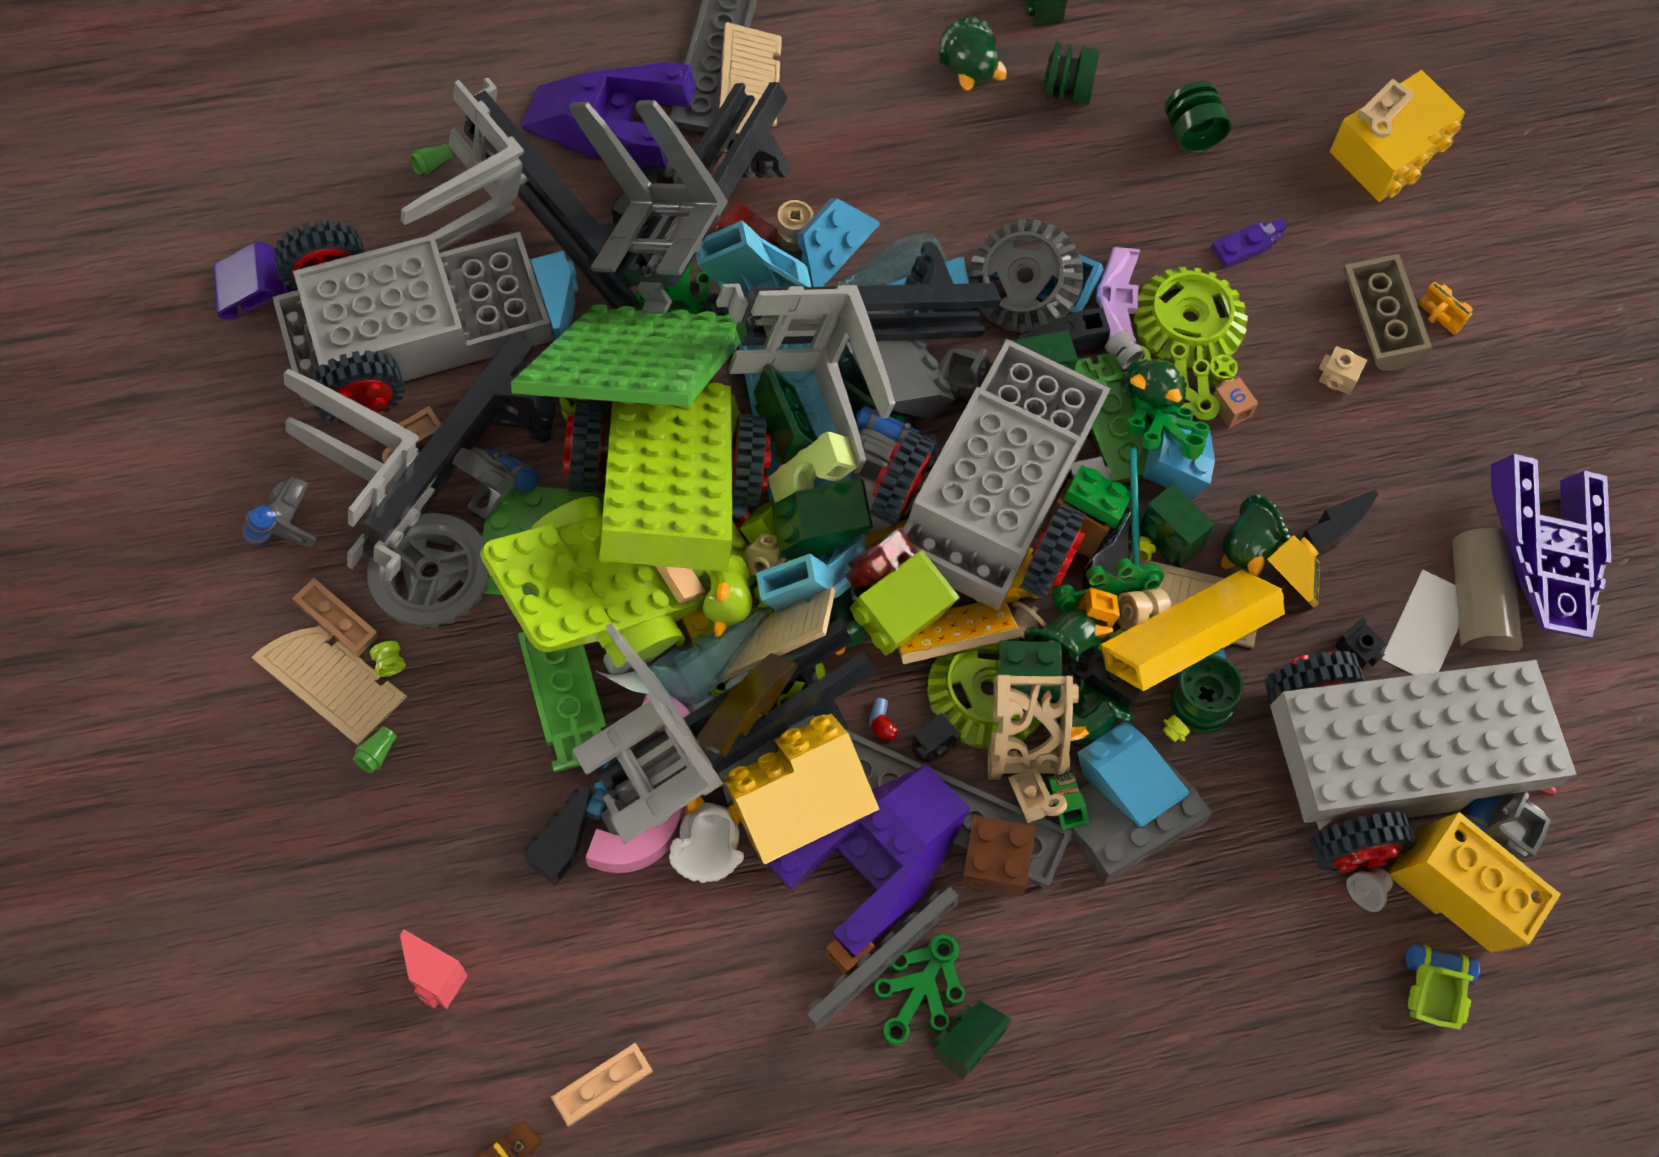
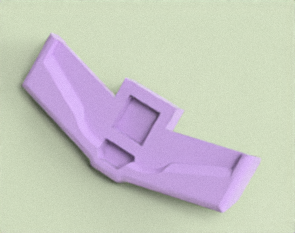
M1113 247L1100 285L1097 286L1096 302L1099 307L1104 308L1111 330L1108 341L1118 332L1127 330L1132 336L1133 343L1136 344L1129 314L1137 312L1139 285H1131L1129 281L1140 249Z

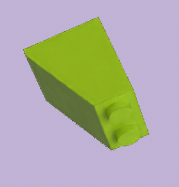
M921 550L860 595L849 609L853 613L856 622L862 625L871 636L873 644L887 656L937 622L960 597L925 552Z

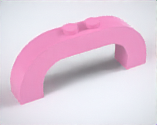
M647 695L644 699L643 705L650 701ZM671 697L683 718L690 714L689 710L682 703ZM661 727L657 731L662 732L665 729ZM683 806L669 815L670 819L659 826H652L626 844L622 841L620 835L596 829L586 855L588 867L611 873H627L653 864L670 849L672 841L677 838L685 816L686 807Z

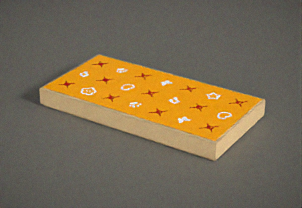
M1005 600L1002 602L999 610L978 602L948 609L937 622L901 645L897 650L903 664L997 643L1000 640L1015 639L1020 637V631Z

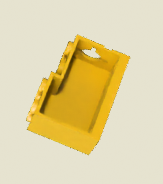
M1423 70L1400 83L1414 93L1412 100L1391 120L1393 130L1389 136L1380 138L1373 135L1370 125L1358 117L1361 110L1359 109L1343 119L1329 151L1378 202L1388 196L1390 198L1394 197L1406 184H1414L1421 177L1422 173L1420 171L1423 166L1427 164L1438 151L1442 153L1452 145V137L1462 126L1460 122L1466 112ZM1383 125L1377 126L1380 130L1386 129Z
M832 714L817 716L810 721V724L800 729L793 728L787 730L782 734L781 738L775 740L778 752L766 753L759 757L757 762L749 766L736 767L729 772V775L722 778L735 809L741 818L749 841L764 865L879 810L850 736Z
M1460 812L1419 826L1413 834L1416 842L1414 848L1404 854H1400L1388 872L1396 883L1433 913L1444 914L1490 953L1529 945L1561 895ZM1457 830L1463 833L1464 839L1462 842L1457 841L1455 838ZM1532 892H1536L1539 895L1531 898Z

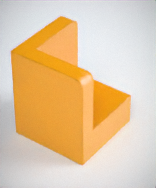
M1092 587L1088 589L1076 609L1086 610L1087 616L1095 618L1100 626L1112 628L1120 616L1117 595Z

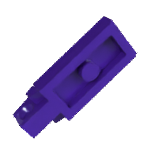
M1282 219L1272 221L1268 225L1265 221L1260 224L1257 223L1213 242L1211 249L1224 268H1228L1270 250L1272 245L1277 243V238L1284 235L1287 226Z

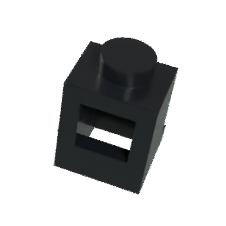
M1363 617L1349 628L1335 644V647L1341 653L1345 651L1350 652V654L1354 653L1358 658L1361 670L1368 664L1374 667L1385 656L1382 650L1387 645L1365 624L1367 621Z
M940 713L914 734L912 750L920 761H927L928 763L934 757L937 759L943 757L951 749V746L956 748L959 745L961 734Z

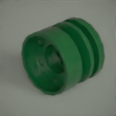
M1055 42V46L1048 57L1044 77L1045 98L1051 99L1053 88L1057 87L1059 88L1058 100L1062 101L1066 89L1072 90V103L1089 105L1100 49L1082 47L1078 58H1074L1073 45L1068 44L1066 56L1060 55L1062 43Z
M1209 81L1189 83L1177 89L1165 102L1164 111L1170 125L1174 128V135L1183 151L1201 152L1218 145L1231 132V120L1225 107L1222 105L1223 102L1215 85Z
M1209 655L1183 669L1171 695V710L1173 714L1189 730L1195 733L1209 734L1221 730L1228 724L1244 691L1243 678L1239 670L1229 660L1218 655Z

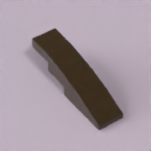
M773 653L764 658L739 682L713 713L695 739L699 746L725 757L739 734L746 737L760 714L765 717L767 716L797 669V663Z

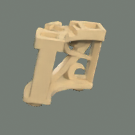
M996 676L994 679L993 722H999L998 731L991 732L990 744L987 749L988 780H1000L1003 774H1019L1036 766L1040 774H1054L1055 776L1070 771L1069 750L1073 703H1078L1079 697L1078 685L1073 684V676ZM1010 685H1032L1030 696L1022 691L1011 688ZM1041 685L1060 686L1061 695L1057 703L1050 702L1052 696L1049 690L1043 695L1040 704L1037 698ZM1014 714H1018L1022 719L1014 721L1011 717ZM1033 716H1035L1049 730L1051 737L1040 746L1028 751L1023 741L1009 735L1025 730L1031 723ZM1061 716V721L1059 725L1055 718Z

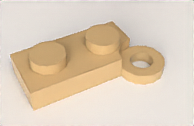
M1392 79L1360 110L1358 117L1370 125L1373 135L1385 138L1393 130L1391 120L1412 100L1414 93ZM1383 125L1386 129L1380 130L1377 126Z
M1037 766L1008 778L1027 823L1042 819L1047 815L1056 816L1066 810L1067 802L1065 797L1060 794H1049ZM1055 802H1056V803H1059V804H1058L1057 806H1055V807H1050V806L1053 805Z

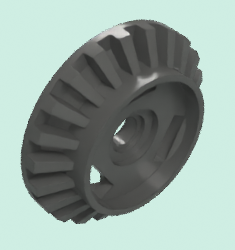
M1020 219L1017 222L1005 223L998 230H993L989 233L987 239L980 243L978 251L973 255L971 270H969L970 283H991L990 276L997 273L1008 296L1001 299L998 308H979L989 321L1004 330L1027 333L1065 317L1071 311L1079 298L1083 284V266L1080 255L1069 237L1050 223L1047 224L1036 219ZM1025 240L1042 243L1041 250L1014 249V245L1016 242ZM1025 268L1033 271V278L1028 283H1022L1018 280L1019 272ZM1052 277L1057 279L1058 283L1048 298L1043 302L1038 301L1037 298Z
M440 513L422 514L394 550L395 553L401 556L399 571L404 572L408 593L399 596L395 581L396 575L391 581L385 580V567L373 561L374 558L370 557L367 568V580L371 594L383 612L389 618L396 619L402 625L410 624L414 628L421 629L422 626L438 628L439 624L447 622L448 625L454 623L455 618L462 614L465 617L470 613V608L474 604H479L482 600V593L488 589L490 573L480 557V551L485 542L476 529L462 519ZM427 546H448L454 548V552L450 553L427 548ZM428 565L438 567L437 573L432 577H424L422 575L423 569ZM460 582L463 584L454 596L444 602H440Z

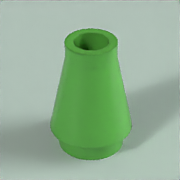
M445 143L440 146L416 149L410 155V162L418 175H428L440 165L452 159L453 155L450 147Z
M381 727L376 734L355 749L356 754L353 757V761L368 773H373L375 769H380L392 743L397 738L396 734L387 727Z

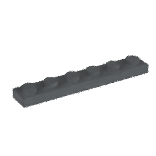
M950 886L943 893L940 890L935 892L928 899V906L920 913L915 911L909 915L903 923L905 927L897 934L894 932L888 934L881 941V948L873 955L868 953L862 957L856 964L858 969L849 977L846 974L841 976L833 984L832 988L834 990L825 998L820 996L810 1004L807 1019L816 1032L958 905V894Z

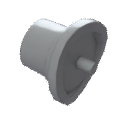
M1374 868L1369 872L1359 871L1352 874L1347 879L1346 887L1352 899L1359 906L1371 912H1379L1386 905L1387 893L1392 889L1393 881L1389 873L1384 869Z

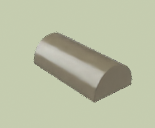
M1394 254L1345 265L1344 272L1376 367L1386 371L1399 370L1412 366L1428 356L1432 346L1400 255Z
M1479 528L1457 535L1452 540L1460 648L1520 651L1523 647L1517 578L1503 530Z

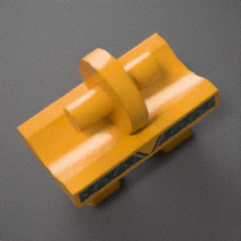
M1436 282L1429 286L1426 293L1417 303L1430 314L1428 321L1432 324L1438 321L1453 335L1460 331L1473 314V308L1469 304L1457 301L1452 296V290L1445 284L1439 285Z

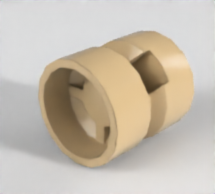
M790 200L779 207L777 213V238L780 245L786 250H801L797 234L813 218L812 209L805 202Z
M1160 588L1121 593L1117 597L1120 615L1117 622L1122 629L1127 631L1172 607L1170 598Z

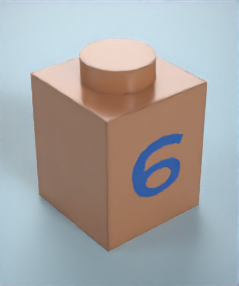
M1240 377L1231 382L1225 380L1215 388L1214 396L1220 404L1218 414L1228 428L1253 416L1258 402Z

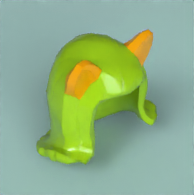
M730 555L728 572L706 570L710 577L711 590L705 598L702 611L709 620L714 622L715 637L721 636L728 626L736 625L745 620L752 608V596L749 589L750 582L747 580L750 578L749 568L742 557L738 555Z

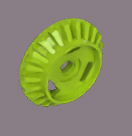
M1179 267L1177 271L1168 269L1160 276L1155 275L1148 284L1142 287L1138 295L1137 312L1133 314V321L1140 341L1158 359L1169 361L1174 365V360L1170 355L1171 347L1177 342L1184 343L1188 348L1187 357L1185 358L1186 368L1193 369V364L1198 359H1205L1210 364L1211 360L1217 355L1225 354L1232 356L1244 338L1247 315L1244 312L1246 308L1244 302L1239 300V293L1236 289L1231 290L1229 282L1225 279L1220 281L1216 278L1215 273L1205 274L1201 272L1200 268H1194L1193 271H1190L1186 267ZM1179 288L1181 289V291L1177 293L1167 303H1164L1160 299L1162 296H1164L1166 293ZM1213 298L1223 308L1224 318L1219 317ZM1193 312L1197 315L1198 320L1194 322L1187 321L1183 314ZM1180 333H1183V334H1186V335H1190V336H1194V337H1188V336L1182 335V334H1180ZM1177 348L1174 350V353L1176 355H1183L1184 351L1181 348ZM1198 365L1196 367V369L1206 368L1204 365Z
M1015 638L1006 641H1020V639ZM999 642L937 656L932 664L928 678V701L934 717L942 713L961 734L960 742L981 749H988L991 732L998 731L999 722H993L994 695H986L981 690L983 683H994L996 678V660L978 658V654H996ZM960 683L971 708L966 709L959 702L952 686ZM1014 714L1011 717L1014 721L1022 719L1018 714ZM1033 716L1031 723L1025 730L1009 736L1023 741L1042 722Z

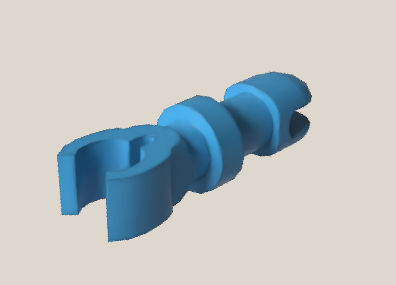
M611 761L605 763L603 769L609 766ZM601 779L599 783H595L593 788L595 794L592 796L586 811L588 812L587 817L596 820L600 819L604 809L605 801L602 797L609 794Z

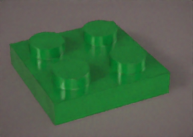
M1081 465L1063 500L1115 529L1131 498V492L1122 484L1112 482L1101 476L1097 470Z

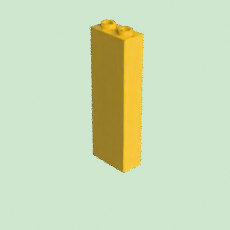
M1240 570L1101 644L1106 670L1138 689L1145 691L1284 615L1282 589L1244 570Z

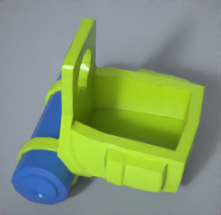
M1412 944L1406 952V964L1408 969L1417 971L1416 985L1411 986L1408 1000V1009L1411 1010L1410 1016L1434 1025L1461 1030L1462 1024L1467 1022L1469 1008L1471 1007V1000L1467 998L1468 984L1473 985L1478 980L1480 974L1479 961L1469 958L1467 955H1456L1436 950L1428 945Z

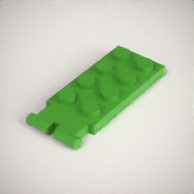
M1104 353L1095 356L1096 364L1092 363L1090 357L1077 360L1075 372L1110 388L1090 433L1099 456H1102L1104 465L1109 466L1111 470L1112 482L1120 484L1130 482V449L1133 446L1137 449L1138 480L1143 479L1149 449L1143 447L1142 442L1144 434L1150 429V424L1146 417L1144 419L1146 422L1144 433L1141 435H1134L1127 431L1128 420L1134 416L1136 411L1131 407V400L1135 397L1136 393L1132 395L1124 394L1123 388L1120 386V380L1123 378L1124 373L1117 363V358L1115 355Z
M525 632L517 633L548 747L554 745L557 760L552 761L554 773L579 767L581 765L573 749L607 728L584 645L552 652H542L532 645Z

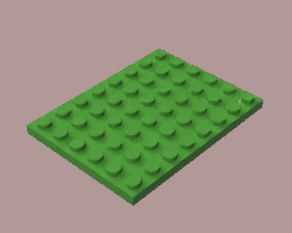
M593 305L511 381L512 394L689 407L741 343L736 330L737 323L732 322L730 314L717 316L715 312L710 311L689 314L687 310H674L672 313L652 314L635 310L631 306L609 309L607 305Z

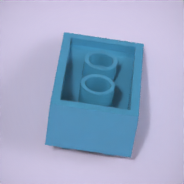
M564 251L531 259L532 270L550 321L553 342L571 326L576 305L574 293L579 292L572 260H566Z
M1180 428L1185 434H1191L1190 430ZM1163 429L1160 434V447L1155 450L1149 449L1143 477L1166 488L1174 483L1187 497L1194 500L1211 483L1215 457L1210 429L1208 437L1205 439L1204 453L1194 460L1184 457L1181 451V444Z
M1126 720L1078 752L1083 777L1140 828L1189 795V790L1148 739Z

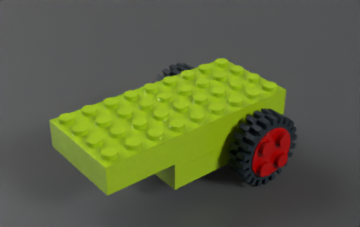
M715 382L707 384L689 407L612 401L609 443L604 442L605 436H602L603 402L576 399L575 413L573 416H567L563 474H568L569 491L596 493L600 460H603V454H608L599 561L728 572L732 546V505L757 507L759 505L760 493L767 490L768 475L766 470L770 468L771 450H769L771 434H766V418L738 415L733 446L731 448V386Z

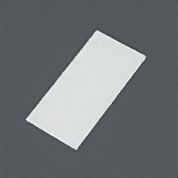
M1422 570L1385 649L1383 660L1413 675L1440 671L1459 628L1456 585Z

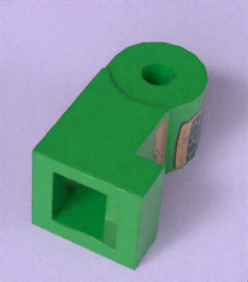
M1070 771L1062 775L1048 777L1052 795L1060 794L1066 799L1067 808L1064 812L1080 811V814L1073 819L1065 818L1063 816L1064 812L1057 815L1062 831L1089 824L1085 801L1079 791L1073 772Z

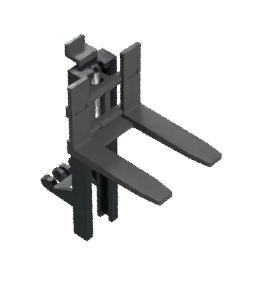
M770 82L737 137L735 132L754 103L755 97L753 95H746L744 83H735L694 151L674 122L655 100H639L636 108L678 174L674 184L650 183L606 122L588 102H572L569 109L580 128L630 199L628 208L590 268L596 272H615L626 253L632 252L622 271L632 285L638 286L637 290L645 299L646 303L642 308L644 313H666L672 300L664 288L677 287L695 254H698L704 239L717 217L721 215L727 205V200L741 177L750 178L755 173L758 178H771L776 173V176L779 178H786L790 174L791 166L770 132L772 124L788 99L779 82ZM725 153V158L712 178L711 172L722 154ZM649 215H654L642 237L636 238Z

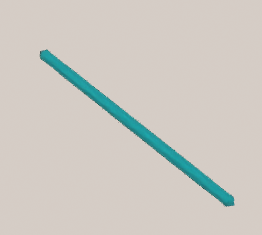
M1133 446L1130 449L1133 564L1140 567L1137 449Z

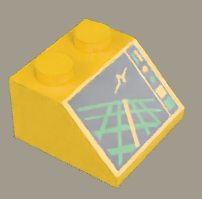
M1293 535L1267 560L1315 608L1319 604L1320 563L1316 559L1319 553L1305 537L1299 541Z

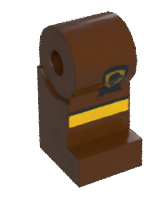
M523 1121L489 1149L482 1151L476 1157H530L542 1142L529 1125Z

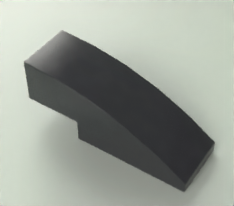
M1375 489L1326 509L1318 521L1319 524L1306 529L1300 540L1305 537L1319 553L1316 558L1327 553L1346 539L1364 519L1378 496L1377 490Z

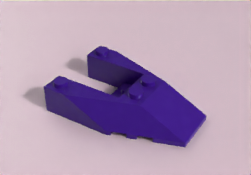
M662 62L580 73L540 85L536 89L521 127L523 130L547 141L550 139L557 141L565 149L570 151L575 149L584 153V156L588 159L603 161L569 109L572 102H588L606 122L637 165L666 169L669 160L645 123L631 122V118L639 100H655L658 104L688 108L696 88L691 66Z
M1513 454L1490 464L1491 492L1518 581L1540 629L1586 639L1592 638L1600 605H1596L1599 591L1604 589L1606 579H1603L1606 564L1611 561L1607 476L1582 471L1560 480L1561 519L1540 515L1538 459Z
M927 764L872 789L879 810L768 863L771 872L792 892L838 850L876 890L865 903L833 932L834 939L841 944L852 958L854 956L857 957L871 943L875 944L925 896L945 855L970 811V807Z

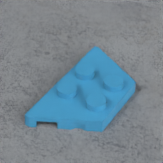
M830 198L797 234L799 248L802 250V263L808 268L811 287H823L874 232L880 223L838 198Z

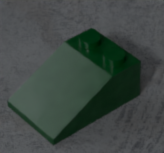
M861 478L797 491L772 505L779 553L789 560L809 553L818 558L873 528L865 483Z

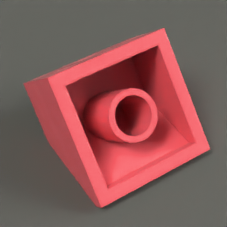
M403 930L400 938L408 977L415 987L414 993L419 996L420 1001L433 1009L437 1005L447 1009L468 975L458 960Z

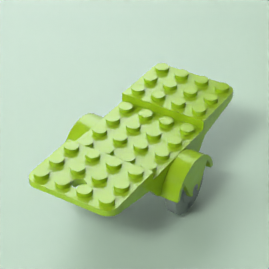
M594 496L579 498L556 508L538 520L530 530L486 542L480 551V557L532 645L542 652H552L599 641L600 645L607 652L603 663L609 673L614 675L633 670V667L607 630L606 626L612 623L640 658L647 663L673 644H676L677 647L683 645L685 637L675 622L703 606L705 598L711 590V581L706 570L692 569L706 592L699 598L679 604L656 566L599 561L604 505L598 497ZM732 521L731 554L738 555L745 561L748 545ZM750 575V578L747 579L750 582V586L757 582L756 576ZM522 586L535 591L537 597L534 595L526 596L522 591Z

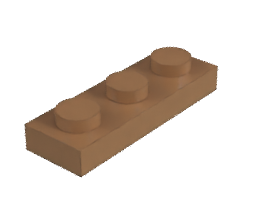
M315 578L292 598L297 606L357 657L379 637L376 630Z

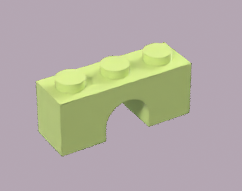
M827 431L821 434L807 448L800 450L786 464L781 465L777 471L768 477L775 503L794 492L814 488L816 476L833 482H839L855 470L858 466L848 437Z

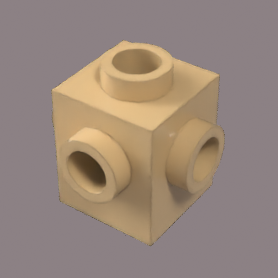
M1336 346L1331 356L1325 354L1319 366V369L1323 371L1319 382L1326 384L1327 387L1333 390H1339L1350 395L1367 360L1355 355L1348 349Z
M761 533L755 542L747 547L745 553V562H748L750 575L756 576L758 572L790 561L779 553L777 536Z

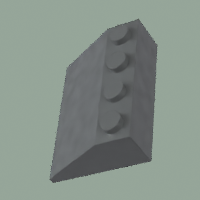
M868 311V312H867V314H896V313H901V312H898V311ZM924 339L876 341L895 401L892 410L932 421L956 400L950 391V383L938 370V362L928 353ZM847 342L846 345L860 368L852 344Z
M1161 754L1160 756L1189 790V795L1142 828L1135 824L1092 784L1079 790L1085 801L1089 824L1070 828L1069 830L1073 831L1072 839L1103 885L1201 827L1212 814L1196 789ZM1080 811L1064 812L1063 816L1067 819H1073L1080 814Z

